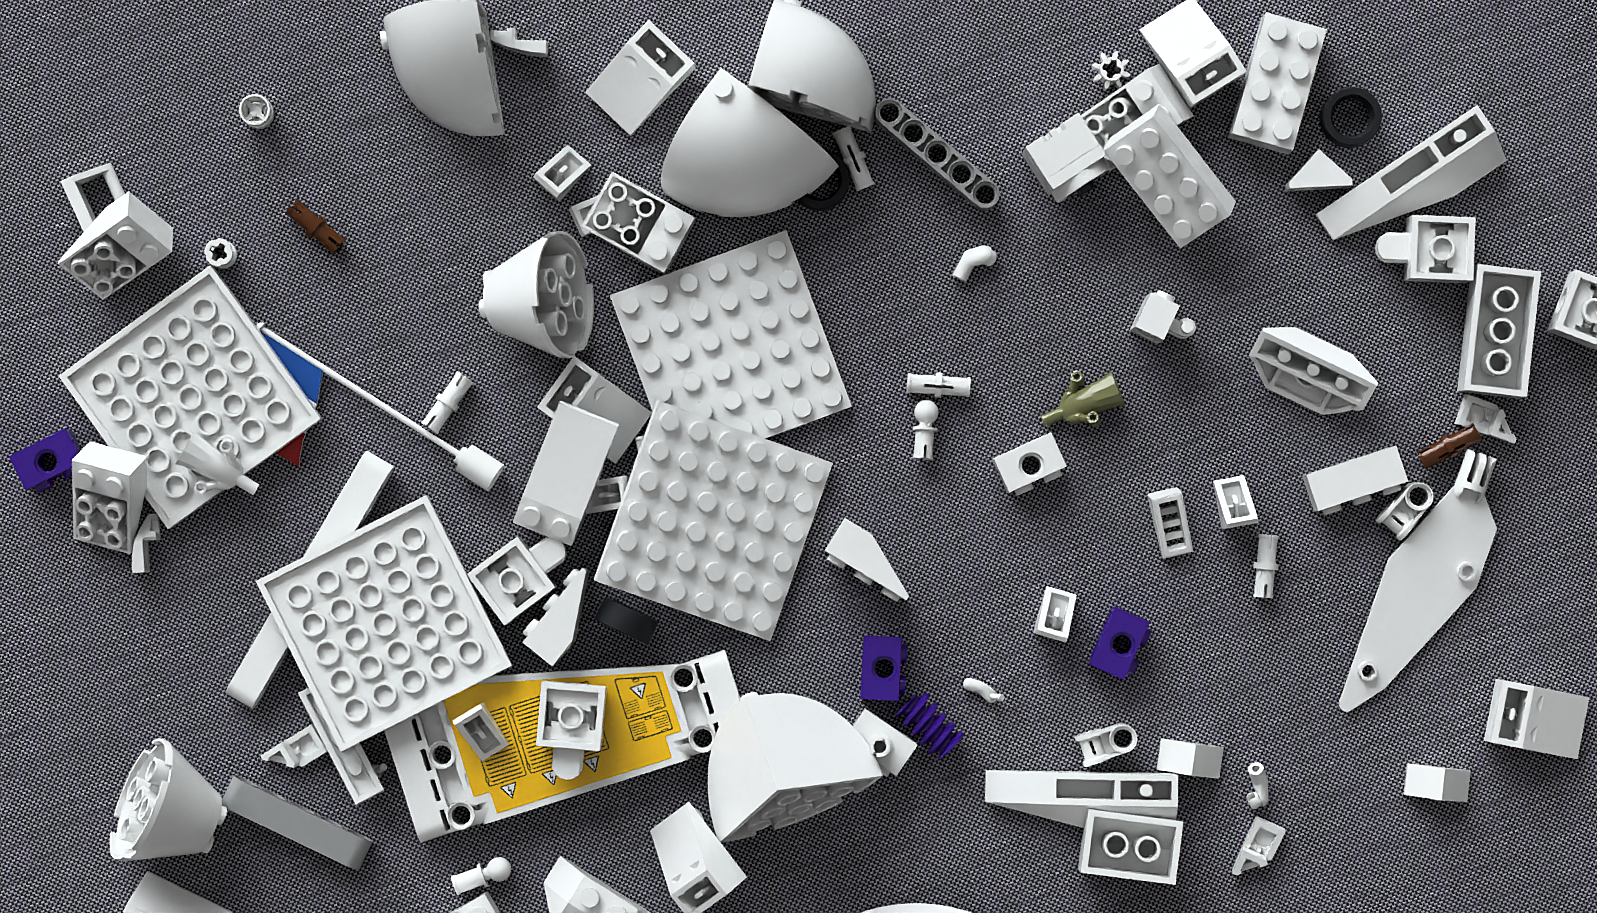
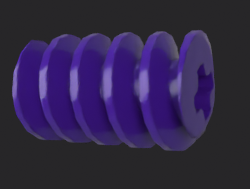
M917 693L894 716L899 717L905 714L906 718L902 725L906 727L914 724L915 727L911 735L915 736L922 733L923 737L920 745L931 742L932 745L928 753L932 755L940 752L937 760L939 761L960 742L964 733L958 731L952 734L955 723L951 721L943 724L947 716L946 713L942 712L935 715L934 713L938 707L937 703L926 706L930 696L927 693L917 696Z

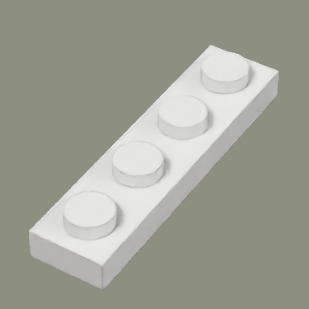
M309 687L299 692L298 696L355 805L357 806L384 792L361 744L358 743L340 752Z

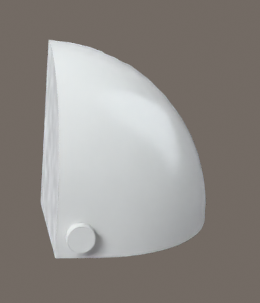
M428 0L403 7L384 17L385 31H380L383 50L389 49L396 76L404 92L423 114L437 124L462 134L472 136L505 134L487 13L480 0Z
M774 0L755 59L749 88L773 107L847 127L851 126V128L871 133L876 109L875 88L869 66L858 46L835 23L820 14L801 7V1Z
M721 68L695 101L678 128L663 163L661 186L667 196L693 210L717 214L722 217H750L771 213L790 206L791 202L816 190L833 174L839 165L819 144L790 119Z
M757 692L745 694L740 698V702L722 720L711 747L708 764V799L716 837L721 843L756 836V831L762 830L769 825H772L773 829L776 830L826 811L842 803V796L852 791L858 794L883 776L877 759L871 753L869 745L860 733L845 718L822 703L795 694L774 693L758 695Z

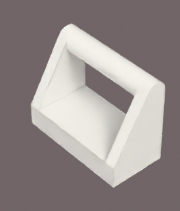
M111 163L60 181L83 232L92 224L96 217L81 187L82 184L103 175L114 201L125 194Z

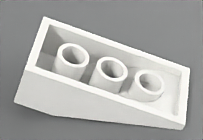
M560 401L522 495L513 523L572 546L581 529L619 424Z

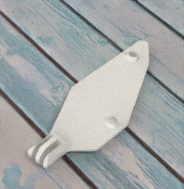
M1467 449L1455 485L1388 558L1339 700L1341 710L1349 712L1385 689L1477 588L1497 530L1485 497L1497 458L1491 456L1487 458L1482 453L1475 455L1473 450ZM1369 665L1371 668L1370 673L1364 676L1362 670L1365 666Z

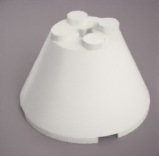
M550 232L498 267L485 271L483 275V299L479 302L481 317L487 318L492 328L504 335L560 358L576 357L575 353L584 350L588 343L594 318L593 284H587L583 267L588 266V263L578 242L567 232Z
M157 738L152 741V744L155 745L151 751L144 749L135 762L124 784L115 809L114 817L119 818L117 832L110 833L109 845L111 856L119 861L198 854L200 852L207 854L214 842L213 834L216 826L221 825L226 817L227 807L222 806L221 795L169 741Z

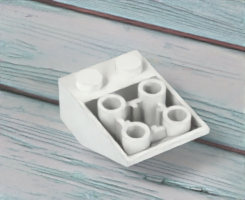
M1196 0L1184 1L1139 30L1189 109L1236 81L1247 72L1231 45Z
M648 20L624 45L585 93L631 136L693 72L695 63Z
M1157 64L1148 68L1082 114L1081 117L1104 150L1110 137L1158 104L1163 107L1177 127L1194 115L1162 66ZM1106 155L1104 159L1111 168L1109 170L1110 172L1113 169H1115L1116 166Z
M611 172L581 227L636 260L666 275L696 220L690 214Z
M127 192L100 213L61 257L58 265L104 300L172 253L173 227L132 193Z
M576 357L571 359L537 406V408L553 419L557 406L562 401L619 424L607 456L615 464L652 415L651 411Z
M89 442L72 459L73 539L127 554L133 552L134 540L147 487V456Z
M844 518L824 550L829 553L827 560L844 569L846 564L857 570L854 576L868 585H871L873 581L882 585L881 593L898 602L900 597L907 600L909 597L908 593L873 535Z
M582 568L580 571L573 569L562 583L566 586L562 594L559 596L557 593H554L543 606L546 613L541 620L534 618L523 631V634L527 637L522 643L551 666L556 665L576 641L590 571L587 568Z
M1496 679L1484 741L1578 759L1589 697Z
M687 802L650 830L670 896L683 913H702L747 878L690 802Z

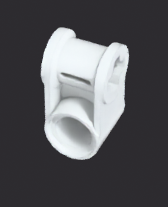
M1408 483L1381 511L1375 521L1378 524L1383 523L1396 534V539L1401 541L1432 504L1434 496L1432 489L1424 483ZM1419 487L1424 491L1425 498L1421 504L1414 505L1409 498L1410 492L1414 488ZM1392 516L1395 517L1399 522H1401V525L1397 521H1395L1392 518Z
M1117 723L1102 729H1094L1074 737L1075 741L1080 743L1085 759L1082 762L1084 767L1128 753L1137 744L1135 730L1125 723ZM1125 729L1131 733V741L1128 745L1121 747L1115 744L1114 735L1117 731ZM1090 741H1092L1096 752L1095 754H1093L1089 743Z

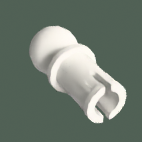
M922 400L915 406L914 410L919 426H913V431H916L913 459L933 460L934 433L938 429L933 428L932 423L938 418L939 411L934 402Z
M495 857L490 860L486 868H483L481 863H478L474 869L452 875L451 880L456 894L459 895L462 892L482 885L486 888L488 887L487 880L489 879L496 882L506 880L511 874V864L503 857Z

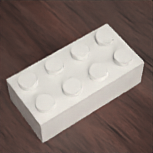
M1268 12L1261 17L1228 138L1287 155L1293 151L1327 29Z
M1160 104L1110 137L1104 152L1179 248L1187 245L1231 215L1236 201Z
M1483 264L1474 266V280L1469 282L1457 392L1516 399L1527 397L1541 271Z

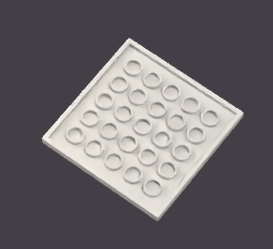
M787 230L610 295L652 411L656 401L659 400L767 439L852 407Z
M212 265L208 266L59 375V378L109 447L147 456L145 498L167 529H172L224 491L216 488L205 491L203 494H197L194 491L196 482L198 480L207 482L211 479L184 466L175 464L194 432L220 452L221 442L224 439H230L233 442L235 457L241 461L243 475L245 476L323 419ZM228 444L223 445L225 448H229ZM198 485V488L203 489V486Z
M657 400L594 581L771 641L833 463Z
M428 495L256 581L340 752L512 666Z

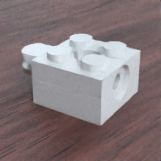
M1411 215L1406 218L1405 233L1387 232L1378 238L1375 244V253L1378 259L1385 263H1403L1404 281L1469 283L1474 280L1476 217Z
M1579 270L1568 274L1547 329L1548 332L1597 350V277Z
M517 536L470 571L467 576L503 625H508L557 588V585L548 573L565 560L567 555L566 547L560 541L545 537L529 549L522 538Z
M542 681L536 746L554 747L552 769L559 778L565 780L573 779L580 774L583 769L584 750H602L607 686Z

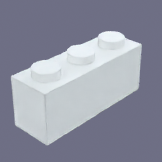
M1391 446L1302 476L1313 510H1322L1324 515L1342 510L1340 504L1350 500L1353 501L1354 505L1372 500L1370 494L1381 490L1383 495L1402 490L1400 484L1408 482L1397 446Z

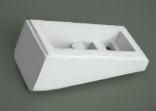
M1175 487L1149 493L1148 500L1162 558L1165 559L1194 552L1183 495L1180 489ZM1170 501H1174L1175 503L1173 505L1159 507V504ZM1177 512L1178 517L1162 520L1161 516ZM1180 525V530L1164 532L1165 528ZM1183 537L1184 542L1167 546L1166 541Z

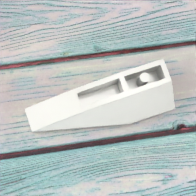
M1476 105L1315 215L1331 239L1336 240L1454 197L1507 160L1495 130L1478 105Z
M985 770V802L1081 828L1085 826L1088 809L1176 820L1178 810V775L1175 773Z

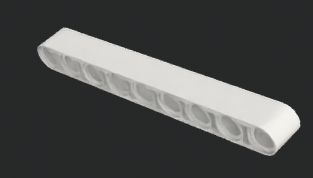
M369 451L363 454L303 557L360 529L394 470L393 465ZM270 613L225 692L252 709L256 707L289 651V647L272 613Z

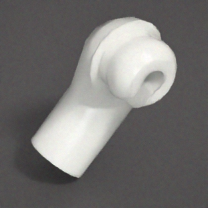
M987 245L966 250L953 276L966 282L974 266L982 264L987 266L993 265L997 259L996 252Z
M1255 762L1248 767L1255 792L1248 793L1246 796L1251 809H1257L1260 806L1264 807L1269 801L1267 775L1263 765Z

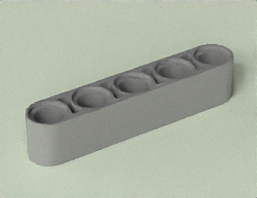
M887 98L879 102L875 111V120L879 127L974 208L980 211H988L996 205L1000 192L992 180L899 101ZM884 107L895 108L898 112L897 119L892 122L883 120L880 112ZM909 127H916L921 131L922 138L917 142H910L905 138V130ZM934 147H940L946 154L945 160L939 163L931 161L928 156L929 150ZM959 167L965 168L969 172V180L965 183L956 182L952 176L954 169ZM980 188L990 189L993 193V201L987 204L979 202L976 197L977 190Z
M233 775L222 798V806L227 807L228 810L355 870H360L373 843L371 839L236 775Z

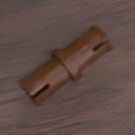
M297 199L293 202L294 208L301 214L297 213L291 206L285 214L305 229V234L309 238L314 237L332 255L336 254L339 249L330 240H333L342 247L346 239L325 223L326 219L324 217L315 215L301 200Z
M1474 423L1449 436L1447 434L1441 436V440L1417 451V454L1427 470L1449 457H1452V459L1457 457V453L1483 440Z

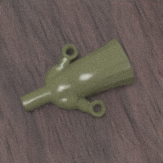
M1073 371L1068 392L1063 394L1059 408L1041 415L1045 427L1061 420H1065L1073 425L1083 422L1090 424L1092 427H1098L1101 423L1098 416L1099 413L1116 407L1126 406L1112 372L1078 391L1079 386H1082L1085 380L1081 371Z

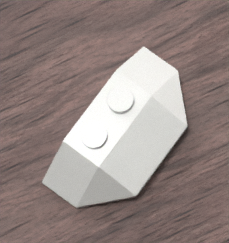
M1296 327L1263 328L1249 354L1265 388L1322 415L1342 413L1350 410H1364L1378 385L1374 377L1353 354Z
M563 856L559 857L543 882L549 913H651Z

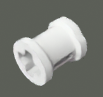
M221 238L209 241L204 250L206 260L211 265L220 269L231 267L237 259L235 246ZM217 248L221 250L224 248V252L227 253L225 259H218V256L215 254Z

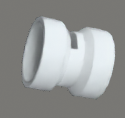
M248 95L243 98L239 105L240 117L253 128H266L274 119V107L261 95Z

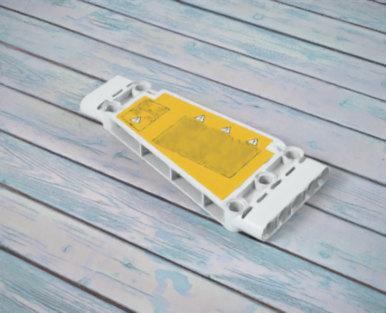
M722 650L681 664L493 675L384 730L417 836L420 842H425L481 823L488 824L680 763L691 759V756L711 750L716 734L714 723L718 722V726L721 724L729 711L740 702V695L726 651ZM696 663H699L700 669L705 681L704 683H701L695 666ZM688 669L692 673L693 681L690 685L683 687L677 684L675 674L678 670ZM544 680L607 686L602 750H584L583 769L573 779L565 780L555 775L552 769L554 747L536 746L541 683ZM706 692H708L712 707L714 710L713 713H710L709 706L704 694ZM484 702L509 745L481 761L456 728L453 720ZM414 719H416V722H417V725H418V729H419V732H420V735H421V738H422L421 740H420V737H419L418 730H417V727H416V724H415ZM700 729H706L712 735V742L704 747L696 744L694 740L695 732ZM443 745L450 749L451 759L449 762L442 763L437 760L435 751L438 746ZM423 749H425V751H426V754H427V757H428V760H429V764H430L431 770L429 769V765H428V762H427V759H426V756H425V753H424V750H423ZM433 779H435V783H436V786H437V789H438V792H439V795H440V800H439V797H438V794H437V791H436V788H435ZM464 806L469 810L470 820L467 823H460L455 819L454 811L456 807ZM443 809H444V811H445L446 818H447L448 824H449V826H450V829H448V827H447V823H446V820H445V816H444V813H443Z

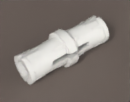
M848 126L832 133V135L835 137L843 157L842 161L847 166L856 191H860L875 183L864 161L866 155L864 151H860L852 133V128ZM847 145H849L851 148V151L853 153V156L859 167L860 172H858L855 167V164L847 148Z
M458 371L444 392L436 396L437 402L421 422L436 434L439 433L453 411L457 412L459 409L458 403L474 383Z
M908 373L906 393L934 394L936 398H941V395L969 397L971 377L943 376V373H936V376Z
M1258 534L1257 562H1254L1253 568L1256 569L1253 597L1273 598L1275 570H1278L1279 564H1276L1279 536Z

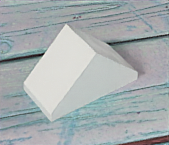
M567 145L538 170L533 178L560 202L590 168L591 164Z
M1318 149L1285 185V192L1347 189L1353 183L1350 176Z
M629 476L598 480L586 514L618 510Z
M1244 475L1213 481L1222 529L1258 523L1256 510Z
M1046 586L1033 633L1066 643L1077 595Z
M484 702L453 720L456 728L481 761L509 745Z
M1161 738L1156 769L1189 776L1219 779L1224 747Z
M1407 763L1404 795L1442 801L1467 802L1471 771Z

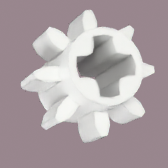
M1115 51L1112 57L1109 58L1102 52L1099 55L1102 62L1101 65L1094 63L1091 66L1093 70L1098 71V75L1092 81L1098 82L1100 80L1104 83V91L1112 84L1119 89L1122 87L1119 80L1120 77L1125 79L1130 77V74L1124 71V67L1129 61L1127 59L1121 62L1117 58L1118 51ZM1109 64L1115 65L1114 71L1118 72L1112 78L1107 77V71L1103 70Z

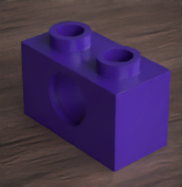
M64 428L10 455L9 458L25 490H36L37 493L53 487V480L64 476L65 479L72 477V459L82 449L72 429ZM52 453L57 459V464L53 470L47 471L43 465V460L45 456Z
M1112 606L1087 664L1122 680L1125 679L1126 675L1132 676L1139 659L1135 658L1139 646L1143 648L1146 646L1152 630L1147 629L1150 622ZM1120 635L1126 636L1129 640V648L1124 653H1117L1113 648L1114 639Z
M863 635L860 699L898 701L899 694L905 695L906 676L900 675L901 663H907L908 644H902V637ZM881 659H887L893 664V671L887 677H880L875 672V665Z

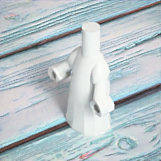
M194 432L175 463L211 479L207 482L198 480L194 486V491L197 494H203L205 491L216 488L226 490L238 486L254 495L259 484L243 475V466L241 461L235 457L233 442L230 439H224L220 444V452ZM228 444L229 448H225L223 445ZM198 485H202L203 489H199Z

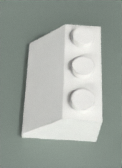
M1088 809L1081 840L1078 870L1081 873L1176 885L1183 821Z
M147 871L129 899L123 913H233V911Z

